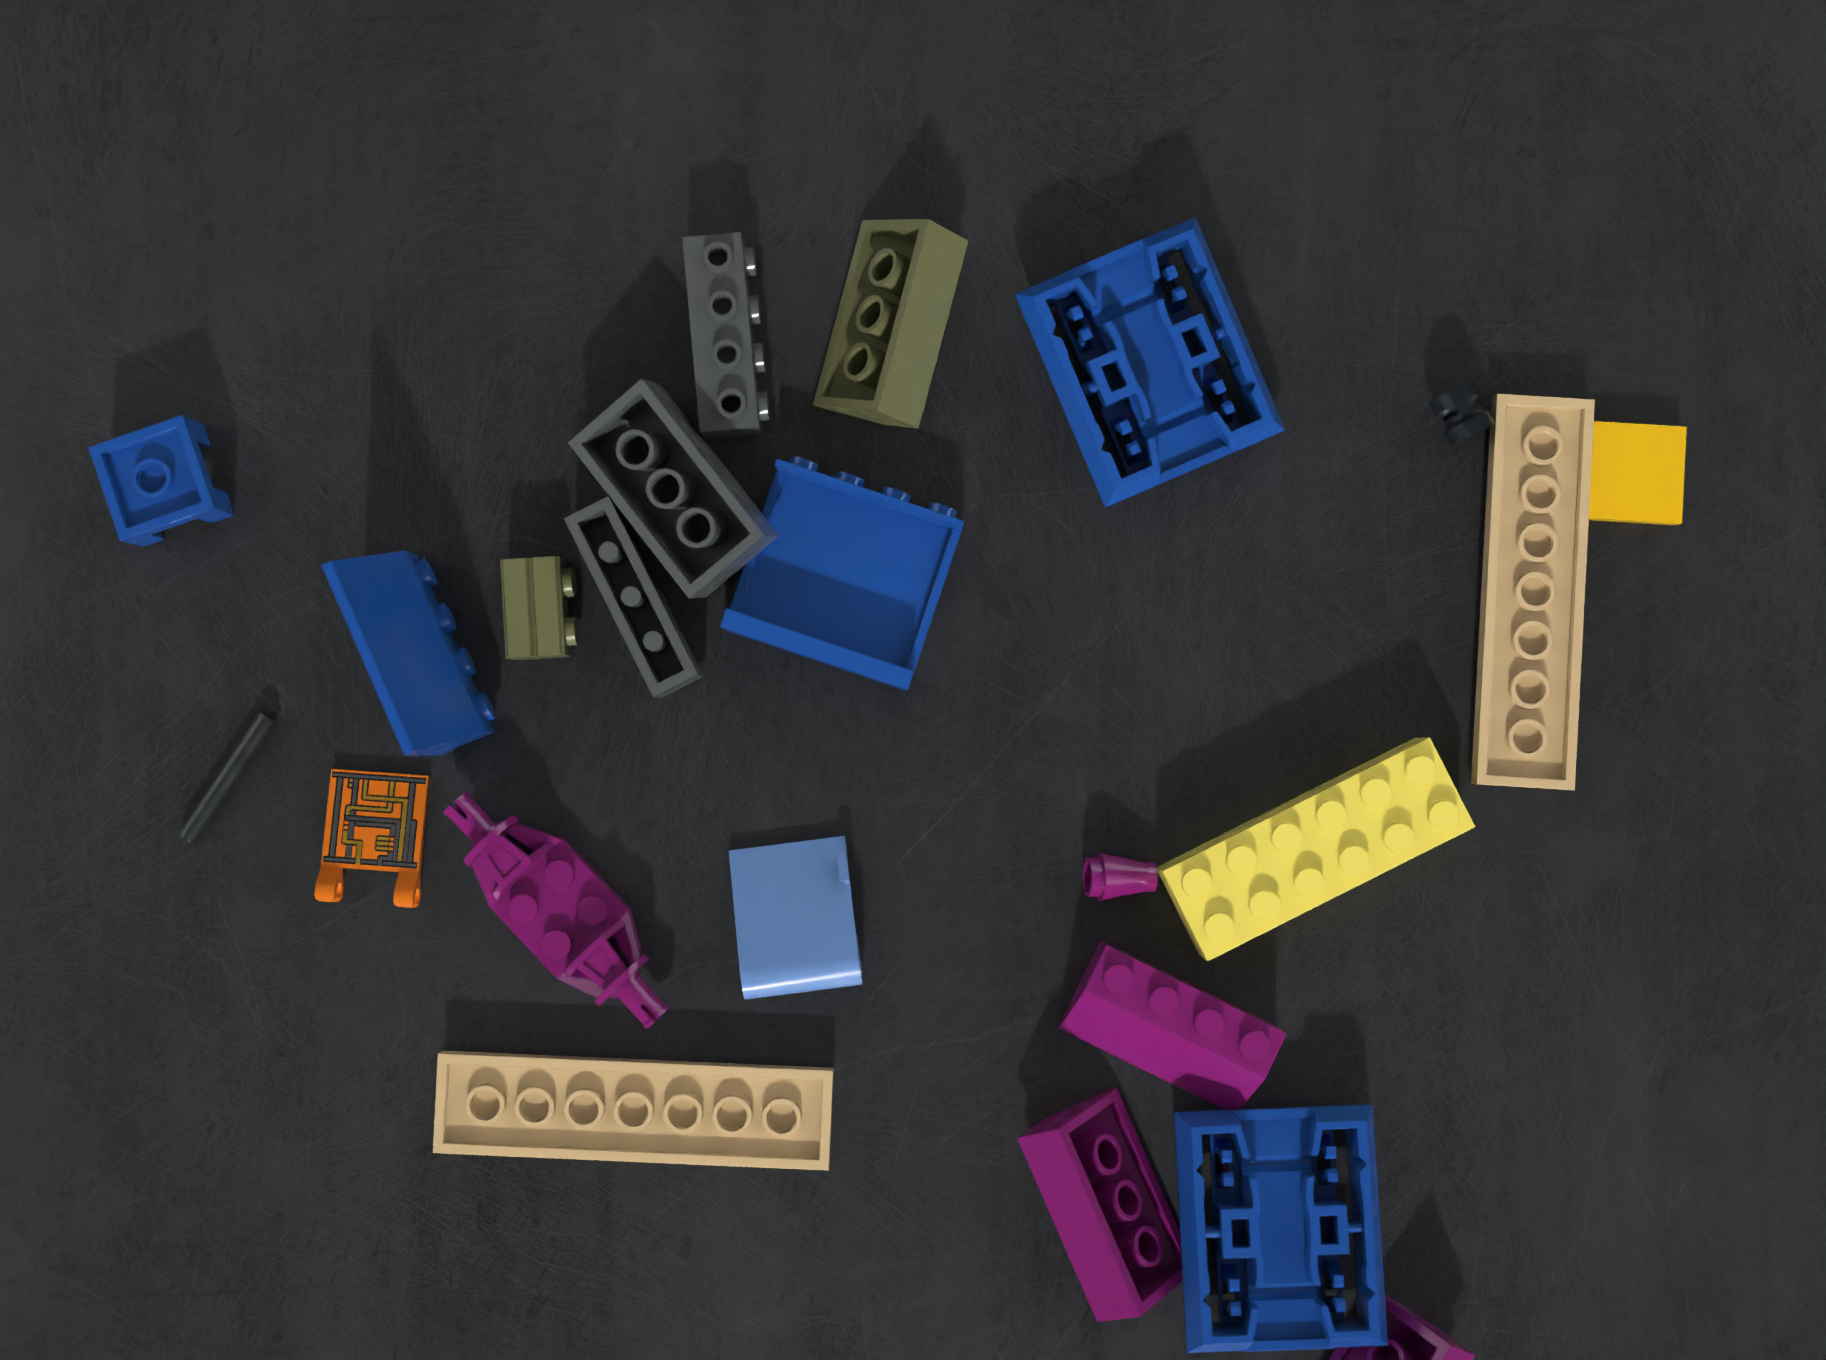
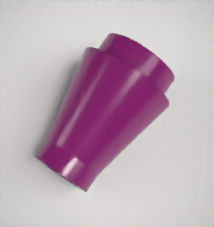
M1098 852L1095 857H1086L1082 869L1083 890L1086 897H1096L1099 902L1141 892H1155L1158 884L1157 866L1154 862H1141Z

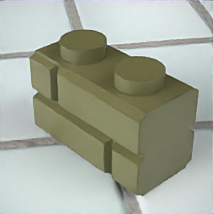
M560 556L500 560L505 658L510 660L572 657L571 646L579 644L578 620L576 616H569L568 597L576 596L577 587L574 568H567L566 560Z

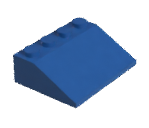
M404 550L334 560L321 565L404 756L444 755L495 732L491 724V720L496 718L493 706L484 692L479 694L471 678L472 675L476 674L474 663L468 651L464 647L459 649L451 632L457 629L454 617L444 602L439 604L432 589V586L437 585V580L429 562L425 558L419 560L418 555Z

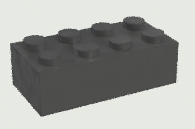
M640 379L568 442L688 598L707 597L779 537L775 529L660 383Z

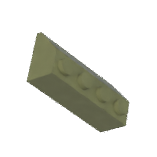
M930 219L862 220L813 406L885 426L919 429L968 240Z

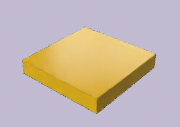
M1594 421L1589 520L1660 525L1682 524L1687 427Z

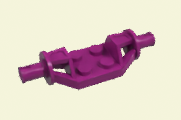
M468 792L455 799L454 802L456 804L454 806L449 805L443 813L473 843L471 846L472 850L467 854L463 862L468 867H473L489 907L556 979L595 997L594 1002L598 1006L609 997L612 999L618 997L647 1030L670 1007L667 1004L665 1005L639 977L642 973L639 969L649 958L645 953L642 954L632 910L566 839L521 824L515 815L510 816L502 823L499 821L495 824L470 797L471 795ZM511 835L534 852L528 856L506 837ZM613 936L629 961L630 967H626L608 941Z

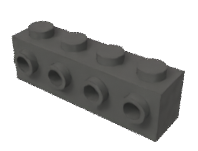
M741 232L682 237L700 433L705 440L763 435L761 421L770 420L767 391H758L757 373L765 372L763 343H754L753 325L761 324L758 295H750L748 277L757 276L754 246L745 247Z

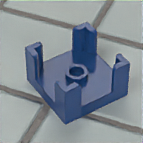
M180 415L88 447L120 541L145 547L164 540L163 534L158 532L195 519L212 523L234 515L227 493L213 487L199 445L205 448L210 447L204 424Z

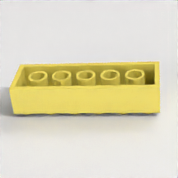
M1413 738L1158 866L1157 871L1199 956L1209 961L1474 828L1475 825L1431 738Z

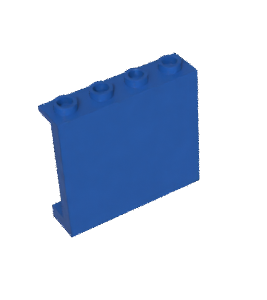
M791 455L789 462L776 459V473L762 514L778 533L779 537L744 565L730 609L726 608L720 627L726 631L908 691L963 529L964 521L956 518L957 510L939 503L930 502L928 509L909 503L911 495L894 488L884 486L882 493L864 488V479L846 472L837 471L835 478L817 472L818 464L798 456Z

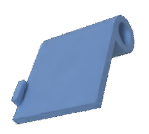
M845 836L729 850L739 969L744 999L863 985Z

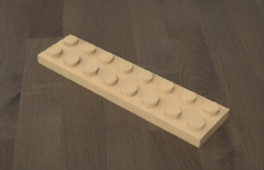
M1496 394L1491 399V415L1496 424L1490 426L1471 784L1575 791L1595 400L1513 394Z
M441 1051L438 1053L433 1153L829 1171L834 1068Z

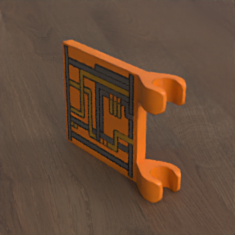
M331 769L321 867L314 893L316 900L339 902L343 898L344 890L343 868L399 872L394 889V905L407 908L419 906L421 901V866L430 776Z

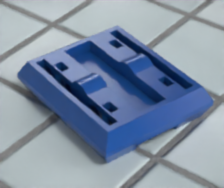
M1196 217L1015 294V298L1104 508L1285 431ZM1180 253L1198 299L1202 303L1212 326L1211 330H1209L1202 313L1192 316L1185 300L1187 294L1183 286H1180L1177 281L1178 273L1175 266H1171L1168 259L1169 256ZM1165 280H1171L1175 288L1172 290L1173 298L1169 302L1160 282ZM1055 305L1083 371L1085 384L1080 385L1062 338L1054 334L1056 323L1049 307ZM1071 320H1079L1082 329L1078 330L1079 338L1076 342L1067 323ZM1216 340L1220 345L1230 369V375L1250 420L1249 423L1240 427L1233 414L1235 408L1231 400L1228 401L1225 395L1226 387L1222 379L1219 380L1212 362L1220 357L1214 342ZM1214 392L1215 395H1220L1223 402L1220 404V412H1214L1207 394ZM1090 394L1100 411L1126 473L1123 477H1120L1111 453L1103 450L1102 446L1105 439L1086 400V396ZM1118 432L1122 436L1128 434L1131 443L1126 445L1127 452L1124 454L1115 436Z
M1373 1105L1174 1112L1186 1352H1256L1388 1345ZM1332 1129H1345L1352 1220H1348L1347 1205L1337 1199L1336 1182H1338V1173L1334 1159H1336V1146L1333 1145ZM1201 1134H1209L1212 1225H1205L1204 1178L1199 1174V1166L1203 1163ZM1319 1150L1323 1151L1325 1159H1329V1169L1318 1170L1317 1156L1319 1155ZM1215 1153L1220 1156L1221 1163H1229V1172L1216 1174ZM1349 1233H1353L1354 1242L1353 1262L1357 1317H1344L1346 1302L1342 1291L1344 1275L1341 1273L1340 1254H1350ZM1206 1238H1214L1219 1322H1212L1211 1307L1206 1302V1296L1210 1293ZM1324 1275L1331 1280L1332 1287L1337 1288V1296H1325ZM1222 1280L1227 1283L1228 1291L1234 1292L1235 1299L1223 1300Z

